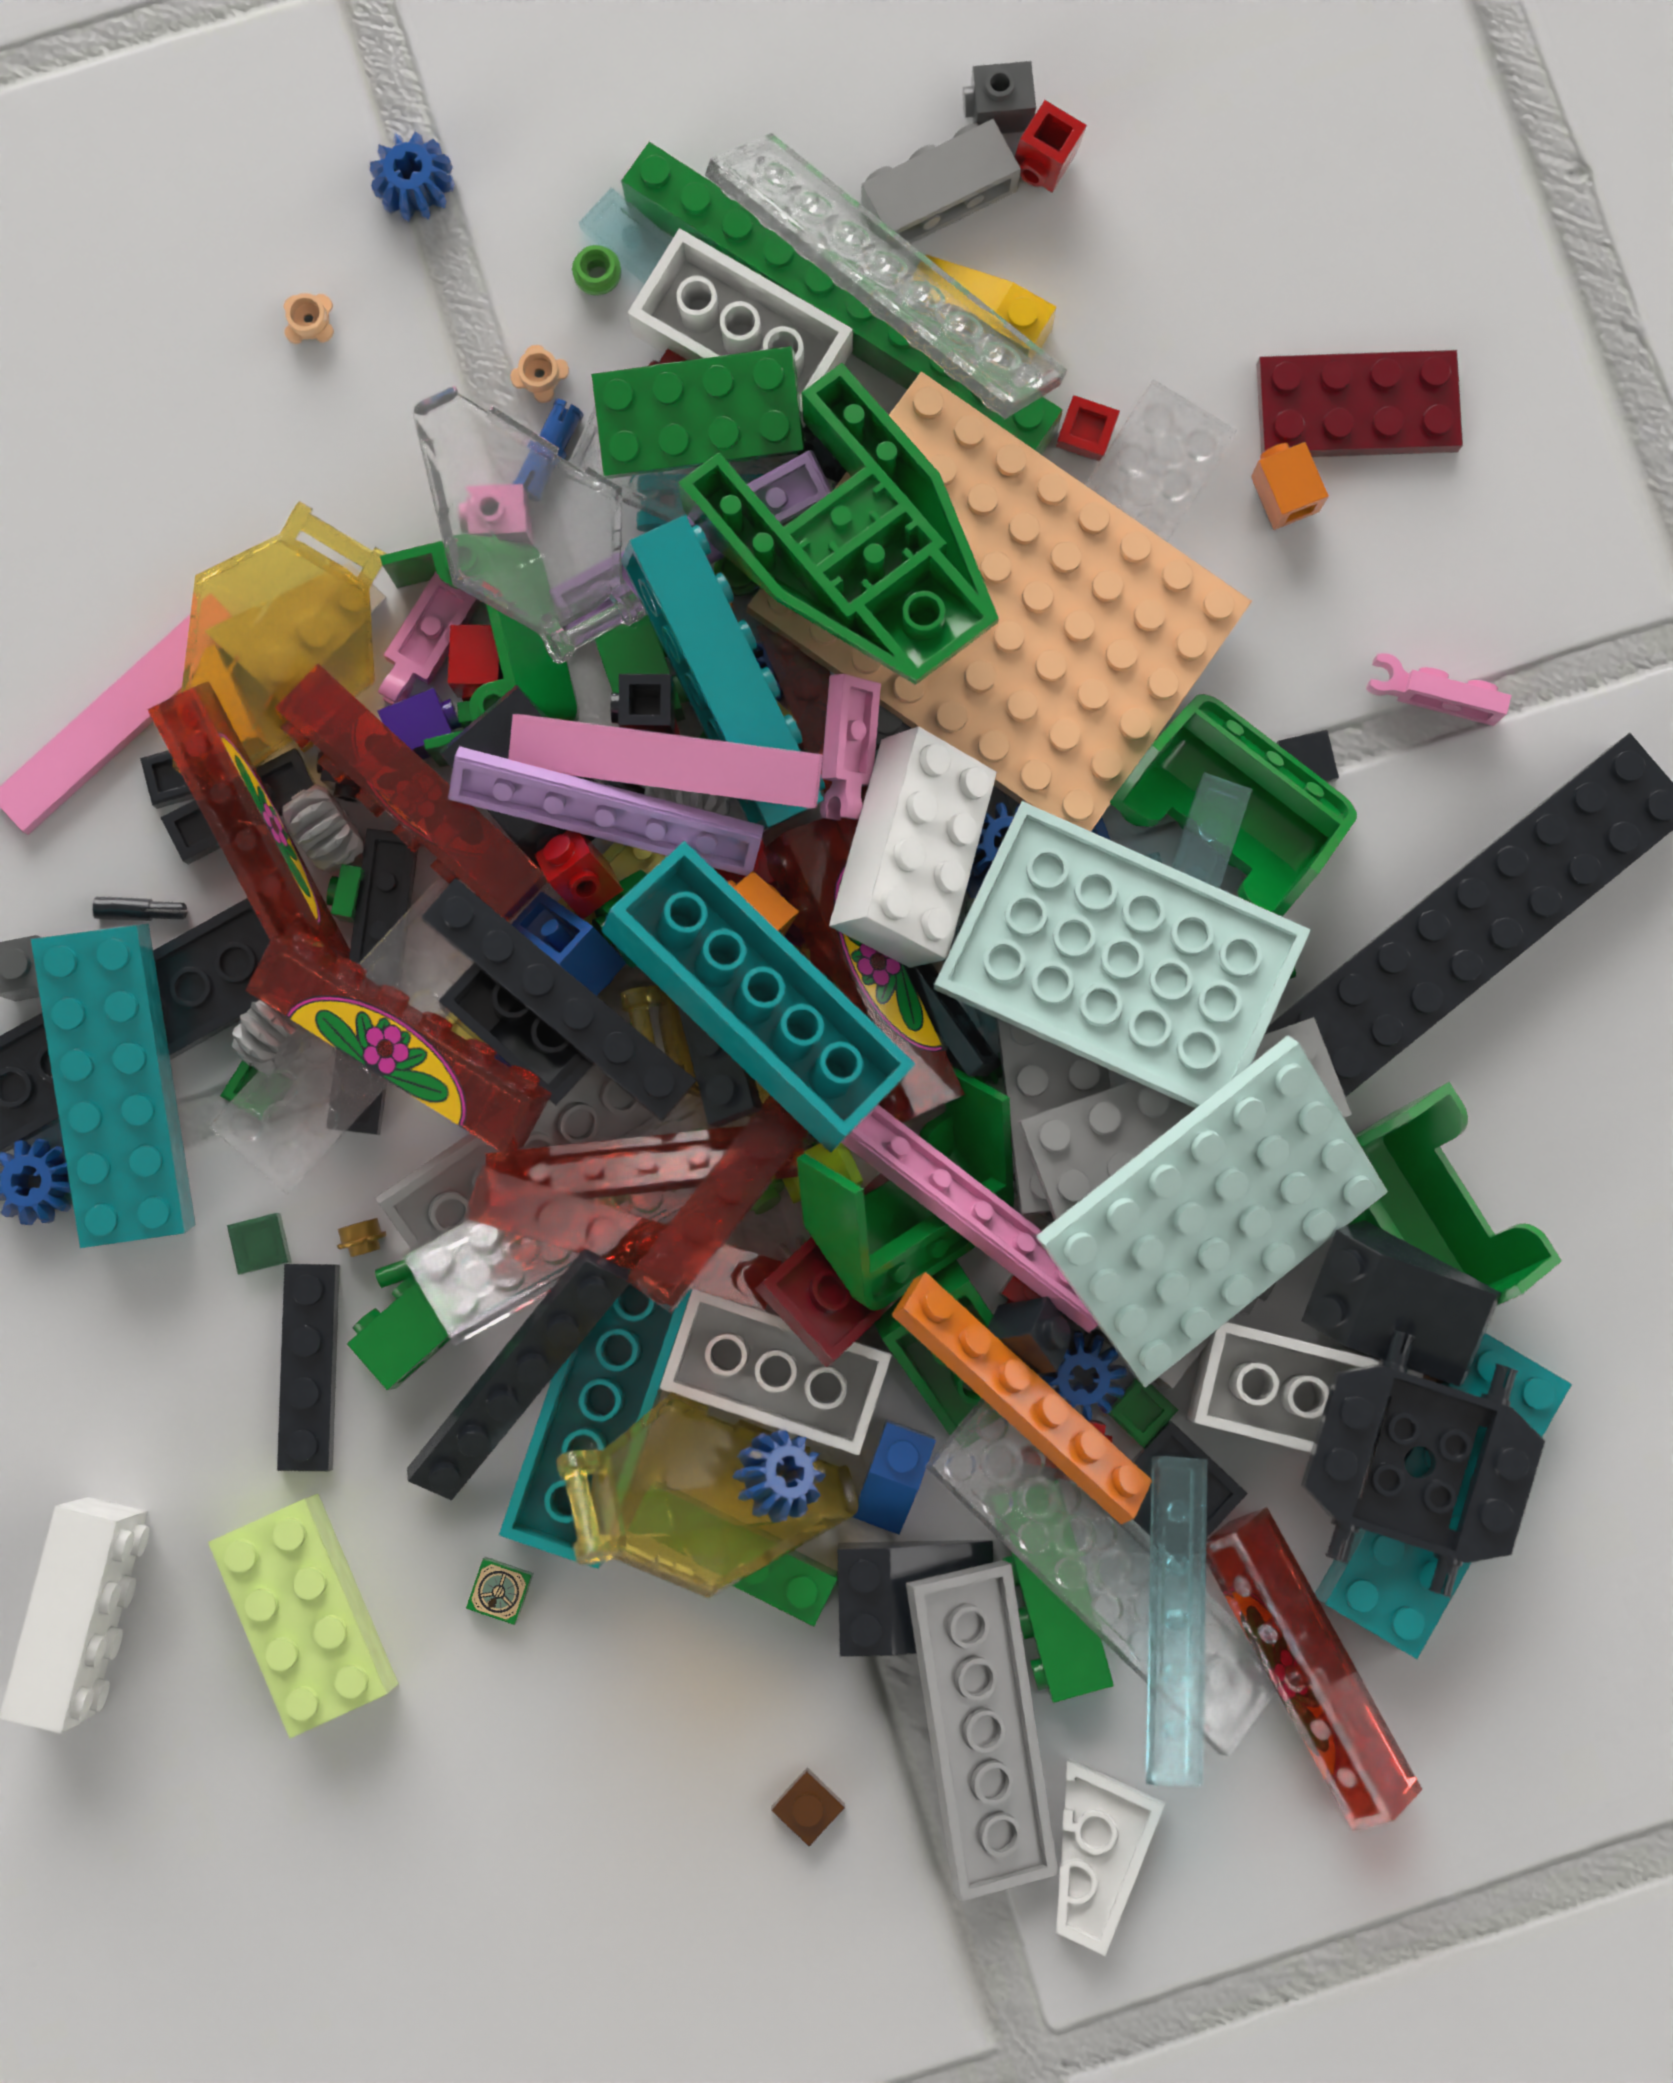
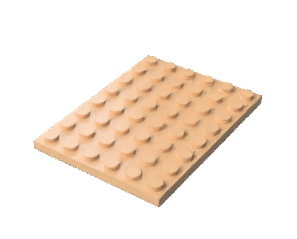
M921 371L889 416L940 473L999 617V622L915 685L775 601L762 588L759 589L747 605L746 613L835 675L847 674L881 683L879 705L900 718L909 727L915 728L919 726L995 770L997 774L994 786L1021 804L1023 801L1088 831H1092L1111 804L1110 800L1158 737L1252 601ZM848 472L845 473L834 490L851 478Z

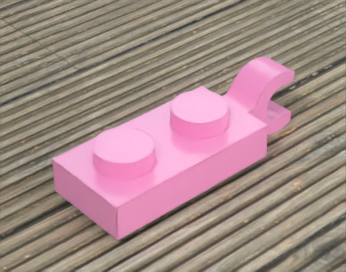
M435 571L384 653L385 659L393 664L394 667L378 690V693L384 696L382 698L383 701L392 705L409 698L416 678L430 685L449 654L450 625L468 624L481 603L478 595L467 589H455L446 585Z
M1387 653L1377 654L1373 659L1372 665L1382 667L1389 673V681L1382 682L1371 679L1368 682L1366 690L1374 695L1397 696V701L1492 726L1507 715L1512 695L1498 692V687L1493 683L1481 680H1470L1468 683L1448 679L1449 674L1447 672L1430 667H1423L1419 671L1412 670L1410 673H1407L1403 669L1401 662L1395 656Z
M847 674L830 675L821 779L832 781V785L824 794V801L820 805L822 818L840 821L841 817L859 820L863 806L861 787L869 785L875 763L881 683Z

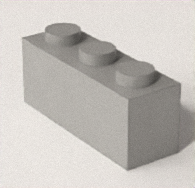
M994 119L981 125L972 123L961 128L954 135L953 139L936 147L935 145L924 146L913 153L908 161L894 168L885 166L871 173L866 181L861 183V206L887 255L1017 192L1021 169Z

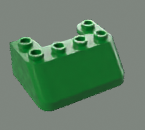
M1206 694L1196 695L1150 746L1110 800L1111 805L1120 811L1122 817L1135 826L1154 827L1166 814L1171 816L1178 822L1183 831L1191 836L1198 837L1215 850L1223 862L1231 867L1238 868L1247 875L1238 888L1239 898L1281 917L1285 915L1317 877L1357 819V812L1353 804L1343 794L1222 701Z
M1447 1082L1354 1135L1388 1192L1346 1226L1363 1220L1372 1223L1501 1292L1497 1305H1500L1524 1294L1561 1263L1562 1260L1547 1236L1533 1225L1520 1223L1496 1234L1491 1229L1440 1147L1461 1135L1468 1123V1114L1463 1102L1451 1083Z

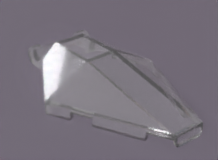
M456 386L436 393L420 401L415 406L413 418L451 580L455 587L537 632L544 641L547 653L557 664L572 658L575 653L574 650L623 623L630 626L644 617L641 602L622 577V487L589 466L583 472L558 456L559 448L494 406L489 411L485 410L458 393ZM608 598L613 602V606L569 630L564 631L562 627L598 608Z

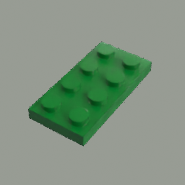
M792 346L591 374L603 476L607 479L700 467L719 452L728 463L806 452L795 353Z

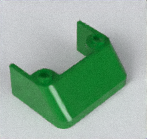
M453 537L380 555L382 566L397 589L430 581L435 571L446 585L455 589L482 586L504 679L483 684L473 693L469 703L472 722L515 685H518L548 718L578 722V702L554 604L548 594L550 588L545 567L540 555L534 548L523 543ZM463 730L424 740L426 751L439 767L449 765L441 756L439 750Z
M950 1065L943 1069L946 1111L926 1123L921 1129L919 1136L1014 1208L1010 1097ZM806 1153L797 1157L804 1226L851 1296L867 1308L880 1310L905 1294L913 1279L924 1272L933 1276L976 1247L889 1180L864 1196L863 1188Z

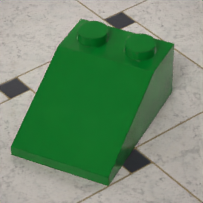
M957 1260L931 1276L986 1328L988 1327L993 1313ZM902 1295L874 1325L886 1346L961 1451L1005 1422L1006 1419L892 1316L904 1296Z

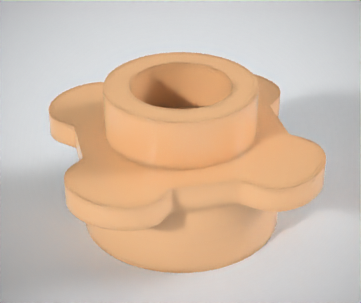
M301 293L287 298L284 302L285 316L288 321V326L284 330L286 338L293 344H299L304 339H317L322 343L329 341L334 334V329L329 324V312L333 309L331 299L324 294L315 296L309 293ZM311 315L313 320L309 323L305 322V317Z
M532 345L522 355L518 368L512 370L510 378L515 388H525L534 394L538 402L547 403L554 398V389L559 381L568 377L569 367L565 360H556L542 346ZM538 370L544 371V376L538 378L535 376V373Z

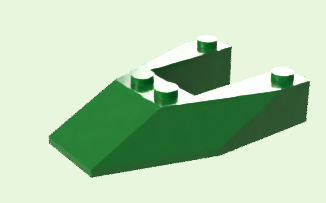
M840 363L801 392L803 421L849 473L851 478L783 527L719 452L678 482L682 507L694 524L701 527L711 544L775 601L917 685L999 622V617L940 473L843 363Z

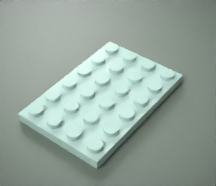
M1022 801L934 984V990L1196 1109L1251 1065L1311 929Z
M1286 1036L1039 1233L1036 1238L1134 1377L1144 1387H1147L1333 1237L1337 1229L1345 1227L1388 1191L1299 1042Z

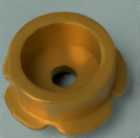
M378 1218L337 1229L341 1244L336 1246L339 1250L348 1248L350 1257L381 1249L378 1239L384 1238L386 1231L381 1232Z

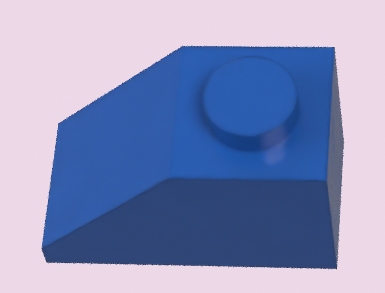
M542 891L511 923L512 926L596 996L612 982L614 976L626 964L624 959L592 925Z
M886 1419L851 1517L900 1535L921 1485L936 1443L935 1437Z

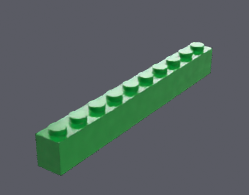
M650 141L622 178L621 183L627 208L673 238L679 228L849 326L853 329V351L851 354L906 390H908L922 371L1041 455L1057 433L1063 409Z

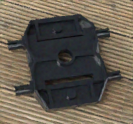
M1394 1330L1386 1360H1380L1379 1365L1373 1364L1335 1373L1301 1486L1324 1512L1332 1518L1330 1523L1335 1525L1325 1556L1348 1563L1356 1532L1359 1533L1360 1528L1434 1552L1433 1557L1438 1559L1428 1590L1451 1598L1456 1575L1463 1562L1470 1563L1512 1555L1545 1440L1514 1408L1510 1407L1511 1402L1509 1398L1518 1370L1495 1364L1496 1368L1488 1394L1482 1393L1481 1397L1407 1373L1408 1368L1406 1366L1416 1337ZM1481 1426L1487 1429L1457 1529L1453 1530L1448 1527L1478 1427ZM1421 1446L1430 1454L1431 1466L1424 1475L1413 1477L1405 1468V1456L1412 1448Z

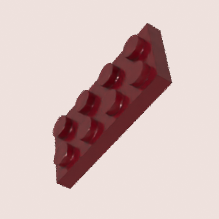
M1457 350L1260 356L1257 361L1261 454L1271 447L1282 443H1288L1289 448L1303 442H1306L1312 457L1459 452L1463 446Z
M881 1173L878 1174L863 1188L864 1196L888 1182L889 1179ZM812 1237L755 1288L759 1295L826 1368L835 1362L898 1300L896 1299L880 1310H871L855 1300Z

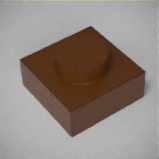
M807 1767L772 1805L771 1811L810 1847L845 1808V1803Z

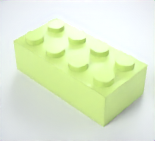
M319 1494L302 1499L208 1542L289 1738L387 1695L399 1684Z

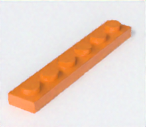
M924 1272L913 1279L892 1316L1118 1523L1122 1525L1134 1519L1152 1479L930 1275Z

